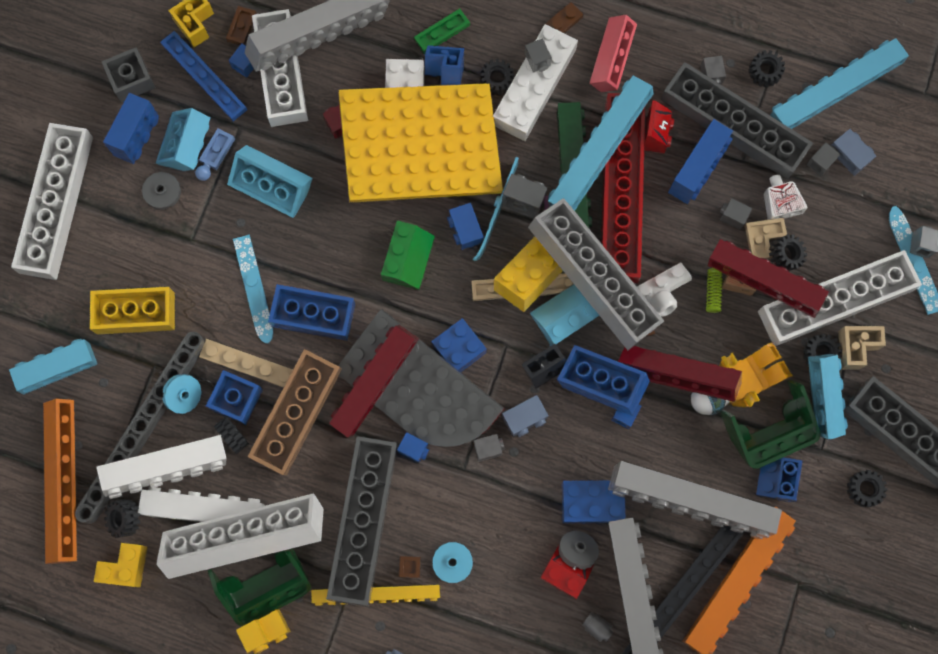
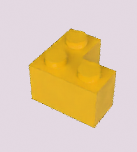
M183 0L168 10L173 21L194 48L209 38L205 27L201 23L214 14L207 0Z
M121 543L118 564L97 561L94 582L141 587L147 546Z
M275 610L236 630L246 652H253L254 654H259L268 649L267 644L273 641L277 644L288 638L286 634L291 632L280 610Z

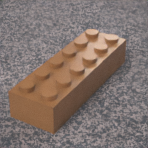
M304 349L248 457L282 475H287L342 368Z

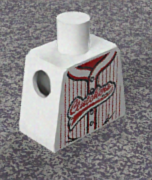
M780 175L769 178L772 187L767 188L764 193L768 220L785 219L801 215L806 211L808 207L794 182L791 181L783 184Z

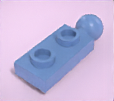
M217 128L199 159L200 163L204 164L195 171V175L199 180L205 181L209 179L211 175L210 168L217 171L235 140L234 136Z

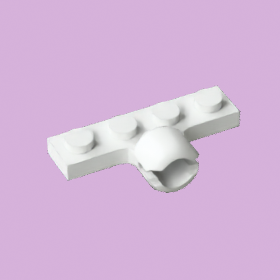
M679 263L637 286V288L658 314L664 317L671 314L677 307V301L670 292L691 281L692 276L684 265Z

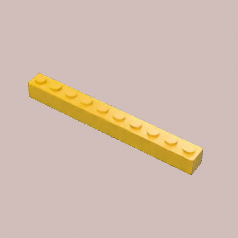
M440 585L373 587L370 603H374V601L386 603V600H392V603L399 602V600L412 602V599H417V602L429 598L430 601H438L437 598H440ZM328 589L311 590L312 603H315V606L323 605V603L335 605V602L326 599Z

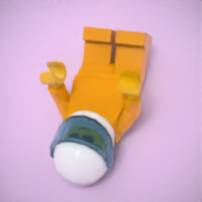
M774 343L763 346L760 350L739 361L731 353L727 358L726 356L721 357L722 360L719 366L742 371V384L736 401L732 402L692 392L691 405L698 413L703 415L711 414V416L719 413L725 406L730 404L733 407H752L754 402L760 401L757 394L792 377V374L784 360L766 370L764 369L782 358Z

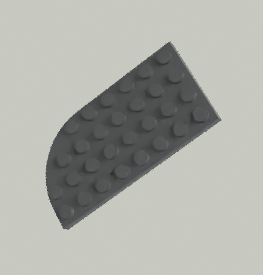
M380 309L338 365L342 368L339 376L353 386L354 380L364 373L365 369L363 368L369 359L372 360L376 355L375 349L380 343H384L387 339L386 333L392 326L395 327V325L401 324L383 309ZM420 339L375 404L409 434L428 444L443 447L457 446L476 439L488 430L505 409Z

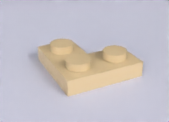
M784 218L749 222L744 225L749 251L759 258L771 259L772 256H769L771 252L769 250V240H776L787 235Z

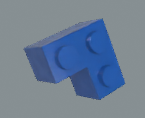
M427 45L425 75L441 76V86L460 85L464 69V48Z

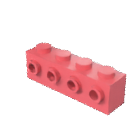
M627 15L610 17L589 83L600 92L615 91L619 88L637 27V23Z

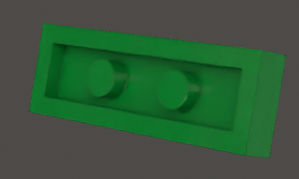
M458 9L414 36V41L425 54L427 45L438 46L469 27L470 21L462 10Z

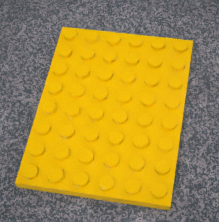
M490 83L339 90L349 203L502 194L503 187Z

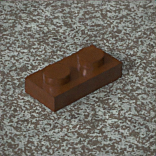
M570 2L545 24L562 33H566L583 18L584 14Z
M238 6L226 37L227 42L246 45L248 35L253 26L252 15H256L255 10Z

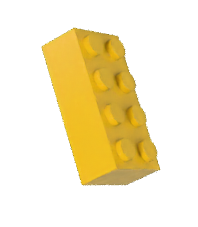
M534 237L494 278V291L525 312L563 270L539 240Z
M170 287L90 291V330L96 334L175 330V293Z

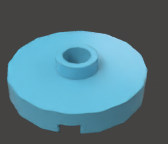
M187 374L173 376L163 388V403L175 413L184 414L190 412L197 406L201 398L202 392L199 382Z
M448 542L441 545L433 557L435 574L441 580L448 583H458L464 580L470 574L473 567L470 551L464 545L457 542ZM450 559L456 560L455 566L449 565Z

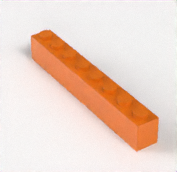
M53 399L43 403L45 564L77 561L74 400Z
M782 511L777 534L771 535L769 538L763 537V539L750 538L682 640L683 643L698 654H712L717 647L716 641L719 637L723 638L727 633L728 628L726 626L730 620L734 621L740 612L738 608L741 603L745 604L750 598L751 594L749 591L753 586L756 587L762 579L761 573L764 569H769L773 563L771 558L783 548L784 543L782 541L786 536L789 537L795 529L793 525L796 520Z

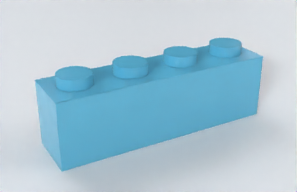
M77 339L72 341L69 346L57 347L49 354H40L29 362L17 363L9 371L16 391L24 395L97 365V361L90 343L85 339Z

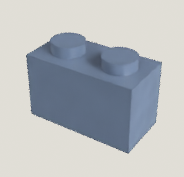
M851 129L846 131L832 144L840 154L837 159L854 176L876 157L873 149L867 146L860 136Z
M538 395L502 413V418L512 437L516 435L521 437L529 432V428L533 426L538 428L546 423L545 420L549 416Z

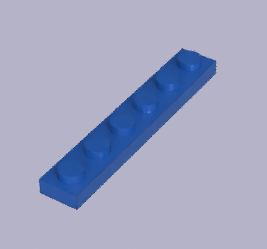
M175 31L160 42L232 121H235L247 111L246 106Z

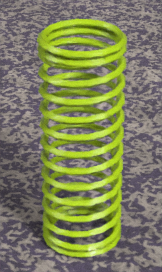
M710 268L707 270L708 289L706 297L708 299L706 300V311L718 313L722 311L720 308L722 306L720 303L722 302L718 300H721L720 297L722 296V292L719 290H722L720 288L722 281L720 280H722L721 277L723 275L721 272Z

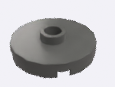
M158 172L149 176L143 183L142 194L149 206L154 209L164 210L174 206L180 199L181 187L173 175L166 172ZM159 188H164L162 192H158Z
M571 531L566 533L560 540L559 555L570 567L587 569L596 562L599 548L595 540L588 534L581 531Z

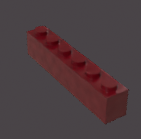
M722 239L719 240L707 265L813 318L817 316L829 293L823 286L808 282L803 276H796L786 268L777 267L771 264L769 260L759 258L749 250L740 249L732 242Z
M401 325L392 326L388 330L385 342L377 346L375 349L376 355L372 360L369 359L363 368L365 369L364 373L354 380L352 384L354 386L353 389L342 398L343 404L340 408H336L331 415L333 419L329 424L348 438L354 436L419 340L418 337Z
M633 346L629 350L624 347L618 360L622 364L646 372L650 382L732 402L736 401L742 384V371L734 368H726L638 346Z

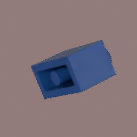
M471 203L450 209L447 221L450 228L454 227L456 234H453L456 245H460L461 249L464 250L483 243L484 237Z

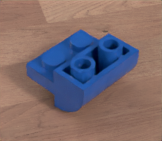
M783 457L761 467L756 495L777 499L778 501L796 502L803 461Z

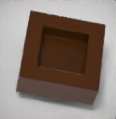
M400 556L399 577L420 578L421 557Z

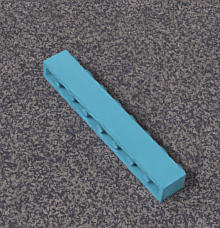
M896 38L890 42L886 40L875 51L873 49L869 50L863 55V58L852 60L846 68L840 67L833 73L834 75L823 77L818 81L817 85L806 87L800 95H792L787 100L788 102L783 105L782 103L777 104L772 108L770 116L793 129L900 66L909 55Z
M632 76L630 81L627 80L624 83L623 91L614 98L611 109L603 114L602 122L593 129L590 140L582 145L579 156L571 161L570 169L561 176L556 190L553 189L548 196L550 207L564 198L572 209L576 210L654 94L652 85L635 76Z

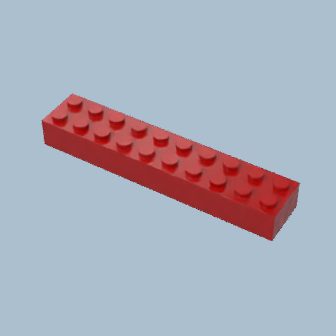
M619 93L607 94L605 112L611 109L612 102L616 96L620 95ZM645 107L603 168L601 244L631 281L638 284L641 278Z

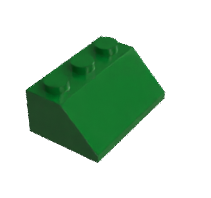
M397 221L381 272L382 281L420 290L435 236L416 225Z

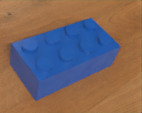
M713 119L678 173L668 193L686 204L691 199L695 201L703 185H705L733 140L730 137L733 130Z
M277 284L268 322L274 328L348 341L355 301L354 298Z
M574 345L557 379L562 388L631 416L634 415L650 382L646 372Z

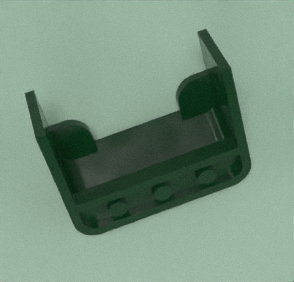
M791 379L788 380L793 399L783 405L782 414L784 420L753 434L749 433L746 426L737 424L733 414L724 409L720 410L730 440L750 467L755 469L761 468L808 447L819 440L821 435L803 384Z
M293 548L276 552V565L242 583L235 576L219 580L212 569L208 570L215 595L237 625L244 626L253 620H258L306 595L310 591V582Z

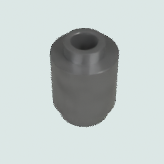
M593 612L589 614L582 624L585 627V631L599 642L602 640L607 641L613 634L611 630L613 626L599 614L595 615Z

